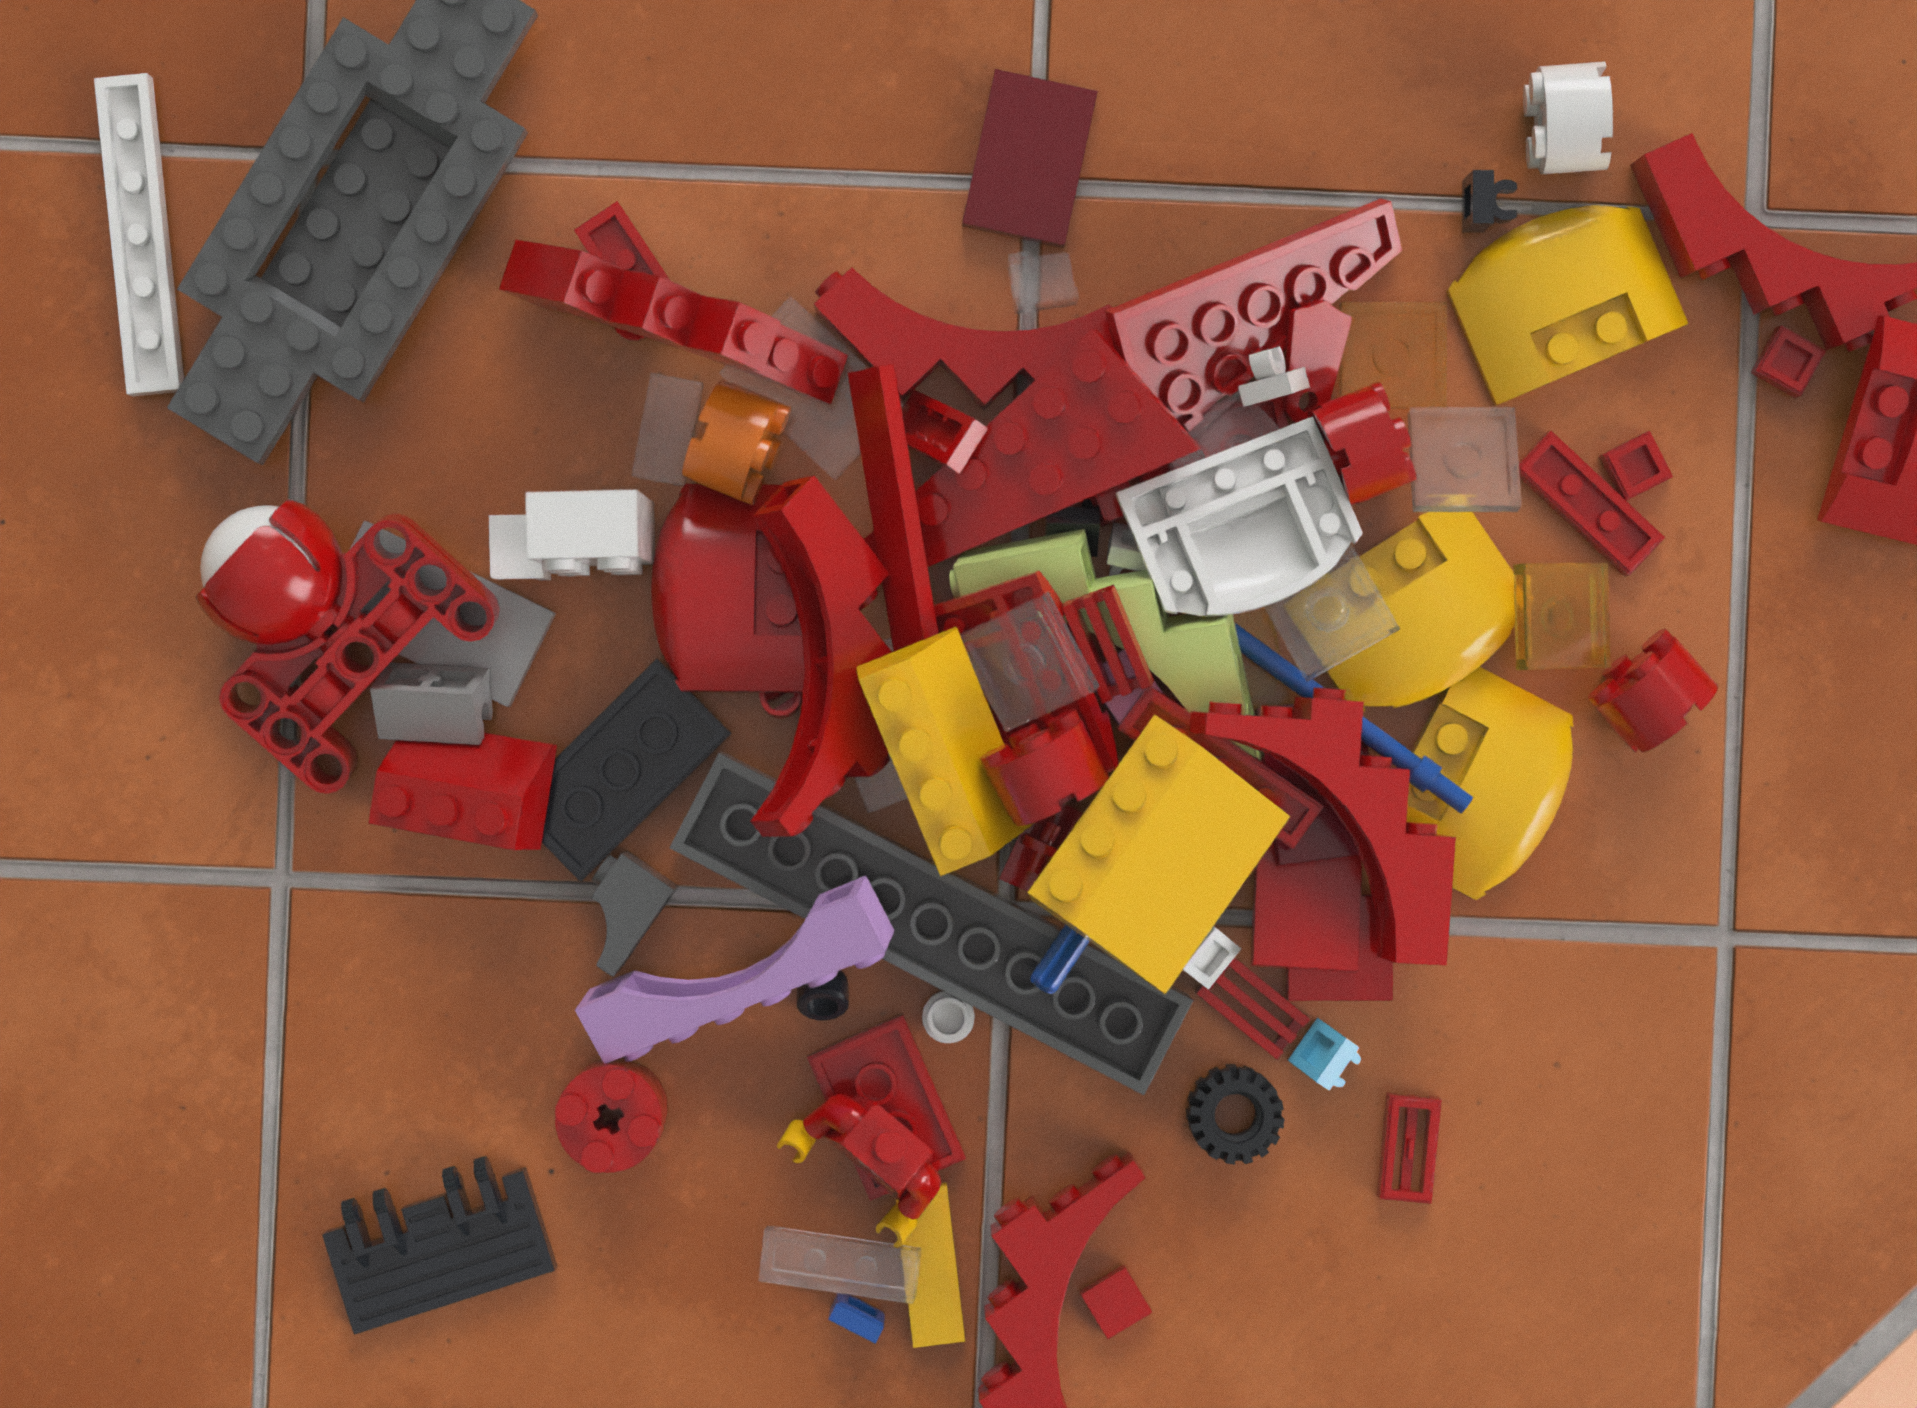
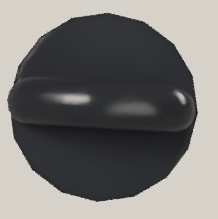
M841 970L838 971V974L832 980L821 986L810 988L808 984L797 987V1009L801 1014L810 1019H835L844 1014L848 1009V979Z

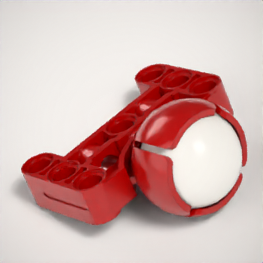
M288 499L280 507L271 505L254 506L230 515L212 532L202 553L200 569L203 589L196 595L201 610L214 625L230 636L254 643L257 646V649L221 688L219 696L221 708L230 719L309 788L318 793L329 794L337 792L344 787L357 767L358 757L356 749L331 725L433 617L454 636L470 642L481 640L487 636L499 618L500 607L495 595L416 522L403 514L385 515L370 527L347 553H342L333 530L322 517L306 505ZM389 527L400 531L406 541L404 552L391 553L384 549L380 542L381 530ZM429 564L441 568L446 576V586L437 590L425 586L420 578V568ZM389 581L388 587L391 589L389 593L371 612L367 608L362 611L361 609ZM468 601L477 602L486 611V622L477 626L466 623L460 615V605ZM331 625L338 629L335 633L329 629ZM352 642H363L368 645L373 651V663L361 665L354 662L349 655V644ZM315 658H318L315 662L318 668L300 687L294 684L291 688L290 685ZM248 682L256 686L261 695L260 704L252 705L242 701L237 692L238 683ZM288 718L297 722L302 732L301 739L290 740L283 737L278 730V719ZM330 754L336 757L341 763L342 773L329 775L323 772L318 765V756Z

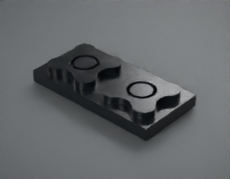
M656 659L555 758L542 843L580 882L610 855L732 734L692 692L680 691L674 681L678 678L659 659Z

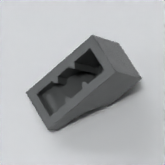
M628 850L621 853L618 859L609 855L591 880L599 885L591 898L600 903L607 926L605 946L596 966L612 977L622 969L679 887Z

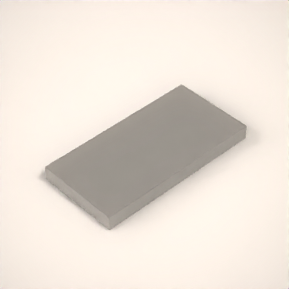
M368 521L363 522L351 548L374 524ZM384 529L381 530L380 542L384 549L391 553L404 552L406 546L405 539ZM430 564L420 568V578L425 586L435 590L446 586V576L441 568ZM469 571L495 595L499 603V618L489 634L481 640L473 642L464 641L454 636L433 617L399 655L418 664L489 668L492 700L506 707H511L556 613ZM388 581L361 610L364 611L367 608L371 612L391 590L388 587L390 582ZM468 601L460 605V615L466 623L477 626L486 622V611L477 602Z

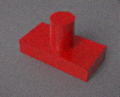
M915 389L902 408L908 448L959 474L988 430L986 426L975 418Z

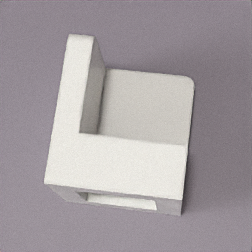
M489 515L491 578L496 580H551L550 571H542L541 563L527 559L526 515Z

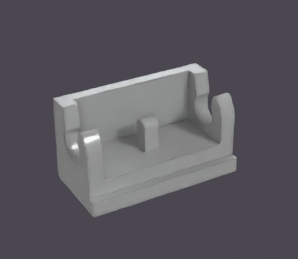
M390 662L370 688L378 738L480 745L484 739V723L482 720H492L493 713L489 668Z

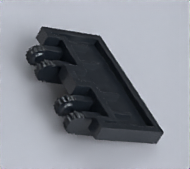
M483 1156L474 1159V1176L485 1205L473 1209L470 1207L463 1179L457 1168L452 1166L442 1169L446 1193L405 1205L401 1209L407 1226V1230L402 1231L389 1191L386 1188L373 1191V1208L377 1214L383 1234L382 1238L373 1241L370 1239L363 1212L357 1200L351 1198L342 1201L341 1214L345 1225L327 1230L322 1236L353 1334L368 1331L555 1271L558 1266L527 1168L518 1169L503 1175L502 1181L508 1198L502 1199L489 1158Z

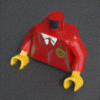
M837 1094L806 1116L804 1121H791L777 1143V1148L780 1149L783 1145H790L796 1148L798 1151L792 1159L793 1162H803L816 1140L824 1137L899 1201L898 1205H894L876 1225V1232L879 1234L884 1227L891 1229L898 1239L893 1246L895 1248L900 1247L918 1225L917 1219L923 1214L940 1189L941 1177L930 1164L933 1160V1150L875 1101L855 1095L852 1099L845 1094Z

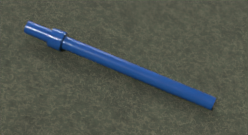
M1235 623L1241 653L1296 694L1304 698H1313L1314 687L1324 688ZM1363 716L1361 741L1381 756L1392 757V764L1397 768L1410 770L1409 783L1422 793L1429 790L1457 812L1463 813L1471 803L1473 796L1441 774L1442 767L1426 755L1422 758L1418 757Z

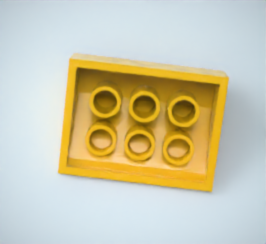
M1154 715L1030 888L1028 894L1034 903L1166 995L1290 816L1199 744Z

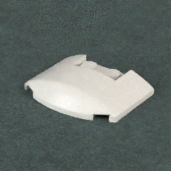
M1313 416L1116 492V498L1149 577L1153 580L1164 612L1176 615L1178 612L1205 617L1232 615L1256 610L1279 602L1310 586L1329 572L1337 564L1350 543L1355 544L1363 533Z

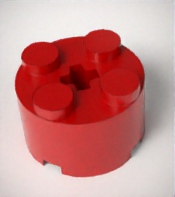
M1379 381L1323 403L1307 413L1308 418L1313 416L1351 506L1417 480L1414 465L1408 453L1403 451L1412 446L1408 430L1401 417L1391 420L1388 413L1391 410L1389 399Z
M1666 628L1652 635L1642 645L1641 649L1643 652L1632 660L1627 655H1623L1611 663L1602 673L1606 681L1597 686L1588 696L1592 706L1635 753L1638 749L1642 753L1647 752L1679 732L1688 724L1684 717L1692 709L1693 704L1702 711L1718 690V684L1675 636H1672Z
M1076 709L1068 710L1047 722L1049 726L1047 729L1040 731L1036 723L1026 726L1008 737L1012 745L1011 747L1008 744H1004L980 757V761L1008 816L1011 817L1016 826H1025L1062 811L1060 805L1075 797L1078 802L1104 786L1109 779L1105 765Z
M622 1058L604 1064L602 1059L581 1070L562 1092L555 1106V1127L558 1139L566 1153L575 1162L592 1173H614L627 1170L645 1159L662 1135L667 1120V1096L660 1080L649 1068L632 1061L626 1062ZM605 1104L610 1110L620 1108L623 1112L618 1125L613 1120L606 1122L601 1114L606 1109Z

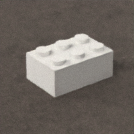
M638 490L525 492L527 559L541 563L542 571H550V574H558V576H590V566H597V570H604L605 573H611V575H642V565H653L655 556L654 502Z

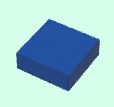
M838 1291L830 1307L828 1320L876 1344L884 1328L885 1315L883 1311L844 1291Z

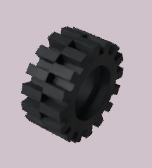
M1225 1064L1226 1068L1223 1069L1215 1067L1209 1070L1210 1074L1204 1079L1200 1077L1195 1082L1197 1087L1194 1092L1190 1091L1188 1095L1189 1107L1186 1109V1118L1189 1122V1129L1198 1145L1210 1157L1216 1160L1218 1158L1223 1159L1226 1164L1235 1165V1161H1242L1244 1164L1252 1163L1253 1157L1260 1155L1261 1158L1269 1153L1267 1148L1270 1144L1276 1145L1280 1139L1278 1131L1279 1128H1284L1285 1121L1282 1117L1283 1103L1273 1085L1261 1073L1255 1072L1252 1068L1243 1066V1068L1237 1067L1235 1064ZM1233 1094L1243 1095L1250 1099L1255 1109L1254 1120L1250 1127L1236 1134L1221 1130L1215 1121V1110L1218 1103L1226 1096Z

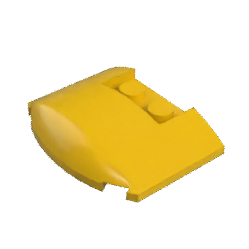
M1589 205L1557 211L1531 220L1501 236L1472 259L1459 282L1457 283L1454 280L1446 291L1494 406L1689 324L1640 208L1629 206L1624 209L1607 205Z
M1459 495L1419 516L1417 521L1333 574H1327L1284 605V609L1336 688L1346 690L1345 700L1364 702V706H1393V708H1398L1438 694L1478 669L1510 636L1522 608L1524 611L1526 610L1531 597L1462 496Z
M1479 667L1460 682L1441 692L1411 750L1418 757L1422 758L1426 755L1441 766L1440 773L1473 796V799L1463 813L1460 814L1429 790L1422 793L1409 783L1406 821L1438 824L1437 834L1456 837L1452 888L1475 900L1486 895L1484 891L1505 881L1516 872L1533 853L1546 834L1567 787L1573 758L1571 727H1574L1572 714L1482 667Z

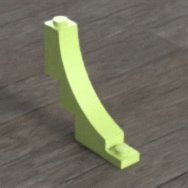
M1085 529L970 549L961 553L953 569L950 570L949 580L954 598L1038 570L1048 580L1063 604L1065 601L1114 584L1149 669L1168 686L1187 711L1190 713L1191 711L1209 712V702L1242 704L1241 715L1255 716L1233 614L1211 617L1183 614L1169 617L1168 613L1164 612L1153 580L1149 577L1147 570L1096 578ZM1105 601L1097 603L1114 644L1124 649ZM1085 608L1080 609L1089 632L1095 634ZM1064 615L1063 618L1065 620V623L1069 624L1066 616ZM1233 741L1254 757L1262 760L1260 751Z

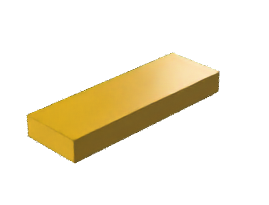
M943 1182L937 1195L917 1219L918 1225L916 1229L901 1245L913 1348L965 1342L947 1182Z

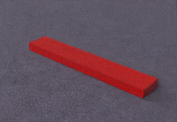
M894 364L847 374L878 559L890 573L882 581L893 651H897L939 633Z

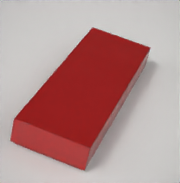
M1551 430L1546 432L1512 469L1521 480L1625 577L1630 576L1665 539L1651 523Z

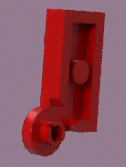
M618 201L574 229V232L589 254L624 270L657 275L670 280ZM615 328L616 332L628 341L646 339V337Z

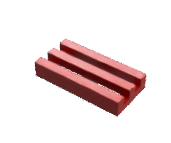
M1114 584L1064 602L1062 609L1102 703L1111 701L1114 696L1120 694L1122 697L1132 694L1133 690L1138 688L1143 690L1152 687L1154 679ZM1105 601L1135 676L1128 678L1097 603ZM1082 608H1085L1116 681L1115 683L1111 684L1080 611Z
M1236 958L1230 962L1209 990L1202 984L1195 990L1198 996L1277 1060L1283 1054V1049L1287 1044H1291L1297 1037L1296 1033L1301 1027H1305L1310 1021L1305 1014ZM1229 967L1232 968L1293 1019L1285 1026L1223 974ZM1217 983L1277 1032L1279 1036L1274 1042L1269 1040L1210 991Z
M1387 1092L1377 1197L1379 1199L1432 1204L1442 1100L1439 1097H1419L1418 1095H1399ZM1400 1107H1406L1398 1189H1393L1392 1181ZM1418 1109H1427L1419 1191L1411 1190Z

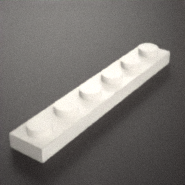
M147 73L94 78L126 393L133 397L177 392L182 384L184 373L153 78Z

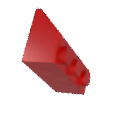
M485 732L484 739L480 745L396 740L376 771L368 824L509 850H541L557 745Z

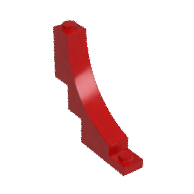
M852 267L843 276L838 271H835L815 291V294L819 297L814 303L815 311L870 368L894 364L899 397L902 401L941 366L985 410L1021 374L1032 384L1091 328H1097L1114 348L1105 315V310L1112 308L1110 304L1085 316L1057 325L1031 330L992 331L947 324L921 315L895 302L879 291Z

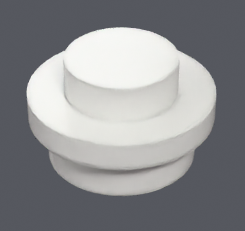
M940 991L931 996L926 1002L922 1013V1021L926 1032L933 1039L942 1043H955L964 1039L972 1030L975 1020L973 1006L945 991Z

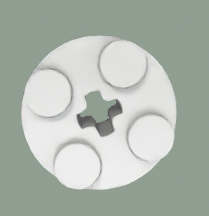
M1604 61L1539 66L1536 73H1530L1529 84L1524 85L1523 89L1525 117L1534 116L1532 137H1527L1526 162L1528 169L1538 168L1540 174L1608 169L1611 152L1601 153L1602 138L1613 137V104L1610 77H1601L1607 67Z

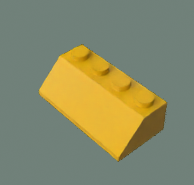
M957 627L856 667L859 682L940 876L990 857L1034 824L1016 826L1013 823L980 761L982 755L1004 745Z

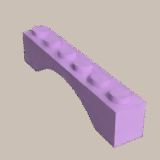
M863 876L819 894L806 920L792 938L772 955L744 970L720 977L692 980L658 977L634 970L590 988L575 1009V1012L604 1064L622 1057L626 1062L633 1061L648 1053L654 1044L669 1039L670 1043L681 1042L692 1036L699 1029V1026L715 1021L716 1025L726 1024L740 1016L744 1012V1008L759 1002L764 1007L773 1005L786 998L792 989L804 984H808L810 988L821 986L832 980L841 969L854 964L857 969L873 965L885 956V951L893 936L894 929L867 876Z

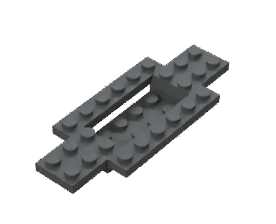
M416 0L389 45L346 18H342L177 290L212 310L222 318L167 406L169 410L256 463L264 465L317 376L364 403L528 135V131L524 127L486 105L485 102L537 19L538 14L535 9L520 0ZM366 95L370 99L369 103L263 276L259 278L256 276V273Z

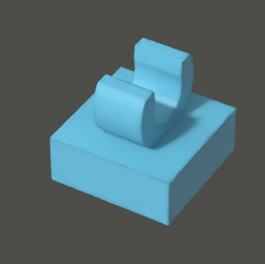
M1317 1017L1288 1061L1330 1091L1333 1085L1336 1087L1344 1086L1346 1081L1340 1077L1341 1073L1350 1061L1358 1065L1361 1057L1357 1053L1359 1047Z

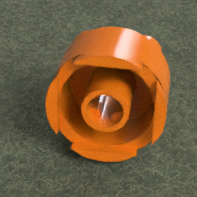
M720 380L713 388L698 419L702 424L697 438L691 437L683 463L682 475L692 479L693 482L753 506L764 481V476L760 475V472H762L764 467L772 470L776 463L783 441L775 438V434L781 436L788 422L792 407L733 382L729 383Z

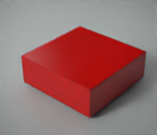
M1780 325L1774 329L1750 373L1793 398H1798L1802 396L1826 350Z
M1650 430L1599 455L1617 493L1626 501L1673 478Z
M1125 1264L1080 1290L1082 1298L1107 1339L1153 1313Z

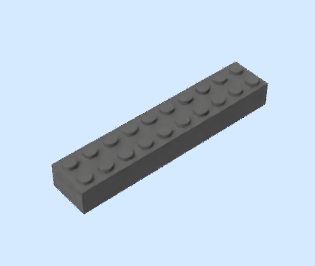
M725 752L718 753L669 847L670 849L804 919L807 918L819 894L867 876L894 929L893 936L885 951V956L882 958L883 960L1145 1095L1194 1001L1188 993L1172 985L1166 995L1090 942L1058 990L1053 994L1042 991L1031 982L1030 977L1062 930L1061 927L954 871L940 876L933 860L823 803H820L813 811L812 822L801 833L793 837H762L750 820L773 790L777 779Z

